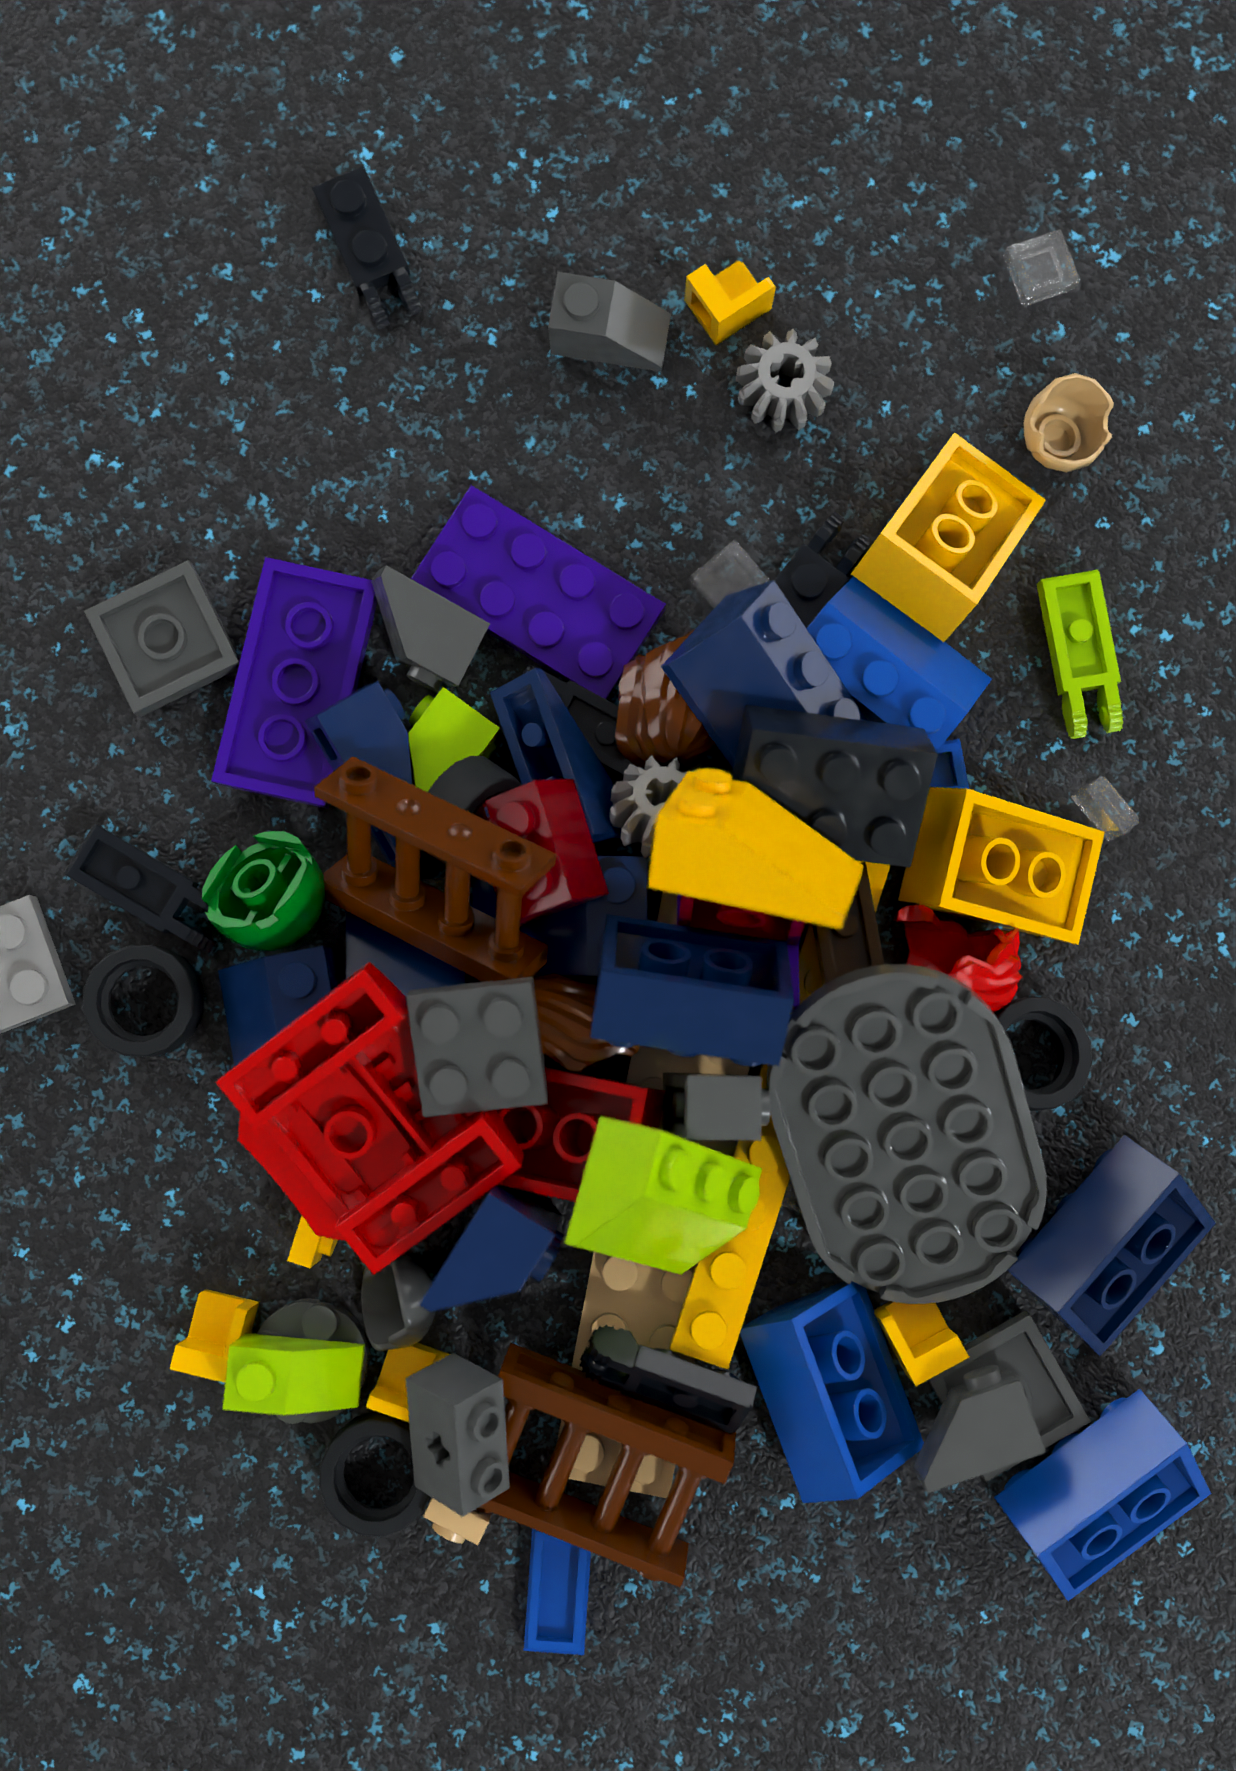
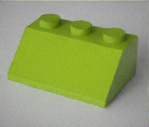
M600 1116L565 1244L681 1275L747 1229L750 1214L759 1199V1179L762 1168L662 1130Z

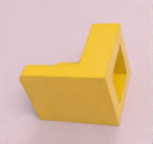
M741 261L735 262L716 276L704 264L686 276L684 301L712 341L717 345L772 309L776 286L769 277L757 283Z
M208 1289L201 1291L198 1294L188 1337L175 1345L170 1370L225 1383L229 1346L245 1333H252L259 1302Z
M890 1301L874 1310L879 1325L899 1363L915 1386L970 1358L958 1335L948 1327L936 1303L906 1304Z
M419 1343L406 1348L388 1350L377 1384L370 1393L366 1407L409 1422L406 1378L450 1354Z

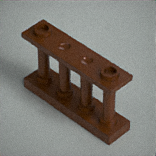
M354 756L314 786L315 797L345 811L347 819V854L323 873L325 900L482 982L533 977L547 963L548 945L521 932L520 919L522 896L556 864L555 853ZM371 825L396 836L395 868L371 856ZM420 849L446 861L445 893L420 881ZM470 874L497 887L496 919L469 906Z
M510 1343L498 1377L503 1379V1393L508 1400L505 1407L508 1465L530 1410H540L562 1419L565 1424L541 1484L509 1471L510 1488L475 1510L483 1513L498 1514L635 1569L646 1579L665 1581L681 1587L685 1578L689 1543L677 1539L678 1533L701 1479L710 1478L723 1484L726 1483L734 1464L736 1432L729 1434L659 1407L620 1394L618 1390L599 1384L598 1380L592 1381L591 1378H586V1374L582 1373L579 1369ZM591 1432L620 1442L622 1445L597 1506L563 1493L587 1433ZM653 1455L679 1467L654 1529L620 1516L644 1456Z

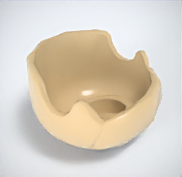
M1077 373L1054 379L1033 398L1025 413L1023 424L1027 449L1046 468L1070 472L1089 466L1112 438V433L1108 431V416L1114 407L1111 396L1096 379Z

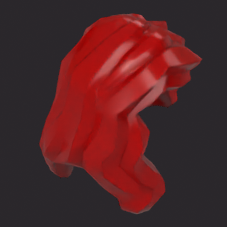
M924 905L906 906L895 913L893 921L904 923L905 936L910 950L906 965L933 969L955 978L977 993L988 1004L993 1013L1013 1000L1018 990L1017 983L1023 977L1018 972L1021 968V959L1018 955L1020 944L1019 928H1013L1010 931L996 928L995 930L968 934L961 924L951 919H938L934 911Z

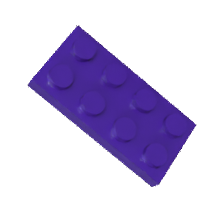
M472 485L411 577L415 582L490 623L486 631L487 633L565 681L569 682L570 680L606 700L610 698L619 684L624 665L636 657L666 608V604Z
M265 557L211 779L213 783L329 809V803L315 797L314 786L330 775L333 769L304 721L357 691L378 602L372 580Z

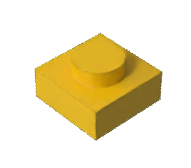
M301 1216L287 1261L311 1268L321 1260L322 1254L332 1255L338 1240L315 1235L306 1220Z

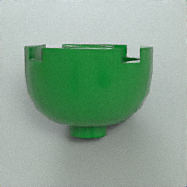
M266 831L254 835L253 837L258 843L248 847L243 852L236 845L225 852L210 870L202 888V900L208 905V913L205 912L209 921L224 936L246 949L275 951L292 945L309 932L319 919L325 905L324 875L301 840L285 831Z

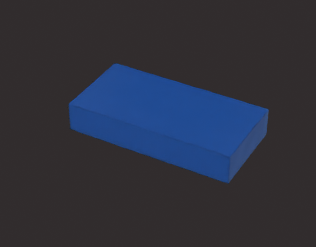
M532 1529L524 1651L584 1655L591 1552L535 1529Z

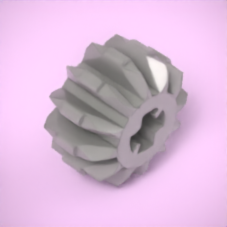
M794 328L787 332L785 342L780 343L777 337L769 331L764 335L763 348L750 344L745 350L744 360L747 364L737 368L736 381L744 386L738 395L740 406L755 405L751 416L754 424L763 421L767 415L773 417L772 429L776 433L782 430L785 419L789 418L793 426L800 430L806 425L807 414L816 417L820 416L824 412L826 405L823 397L830 396L834 387L833 379L825 376L830 371L832 365L830 356L814 357L818 348L816 338L807 341L803 346L796 344L797 333ZM785 375L790 377V387L778 385L779 376Z
M653 755L646 760L644 770L629 764L628 769L624 771L623 781H616V785L612 788L611 801L614 805L610 811L612 827L622 828L620 839L623 842V846L638 841L641 842V853L644 859L653 851L657 814L687 773L679 771L680 763L677 756L668 764V767L660 766Z

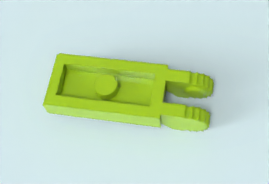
M1093 570L1041 579L1036 585L1058 696L1062 695V713L1068 736H1070V739H1075L1087 735L1088 720L1082 692L1098 689L1097 706L1103 730L1106 733L1121 731L1123 715L1117 686L1121 682L1100 572Z

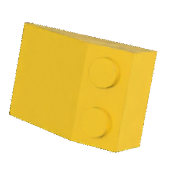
M954 432L852 571L851 575L942 642H945L979 603L1046 499Z
M705 768L695 772L688 771L657 814L648 887L842 929L862 876L863 865L750 783L732 780V776L725 771Z
M930 787L911 868L906 867L898 901L913 905H924L938 912L1008 929L1019 928L1021 932L1079 945L1105 832L974 790Z

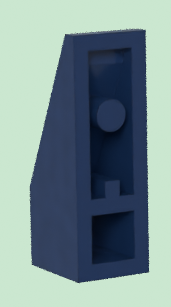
M534 668L491 691L490 695L522 785L534 780L574 779L595 850L620 839L622 828L612 827L610 821L611 807L614 806L611 801L613 782L543 669Z
M378 681L360 688L304 721L333 771L354 756L412 784L408 732L401 722L405 719V713L395 694L388 688L383 690ZM371 825V835L389 865L395 868L396 836Z

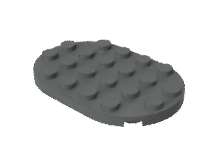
M906 964L871 966L841 975L824 984L800 1003L790 1015L780 1065H768L766 1089H768L770 1095V1113L808 1234L819 1256L838 1277L848 1284L853 1281L862 1287L879 1292L880 1298L883 1300L906 1304H928L956 1299L970 1294L1000 1277L1018 1260L1016 1252L1025 1242L1032 1228L1038 1230L1046 1204L1047 1181L1041 1150L1015 1054L1005 1030L991 1008L977 993L955 978L933 969Z

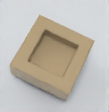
M431 1497L423 1517L433 1522L432 1529L443 1538L460 1544L464 1543L466 1539L478 1545L489 1523L491 1513L473 1510L462 1517Z

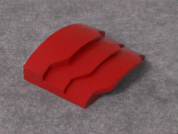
M368 962L331 990L314 1006L216 1081V1084L240 1112L238 1141L280 1186L315 1235L346 1241L373 1275L522 1167L524 1154L496 1109L423 1117L406 996L371 962Z

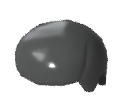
M399 1256L375 1275L372 1274L367 1266L364 1269L361 1287L362 1316L368 1339L376 1350L381 1351L412 1346L428 1333L433 1323L436 1311L429 1312L419 1305L433 1281L427 1269L410 1256Z

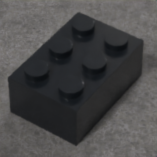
M745 704L732 780L750 783L856 861L911 868L938 753L924 728Z

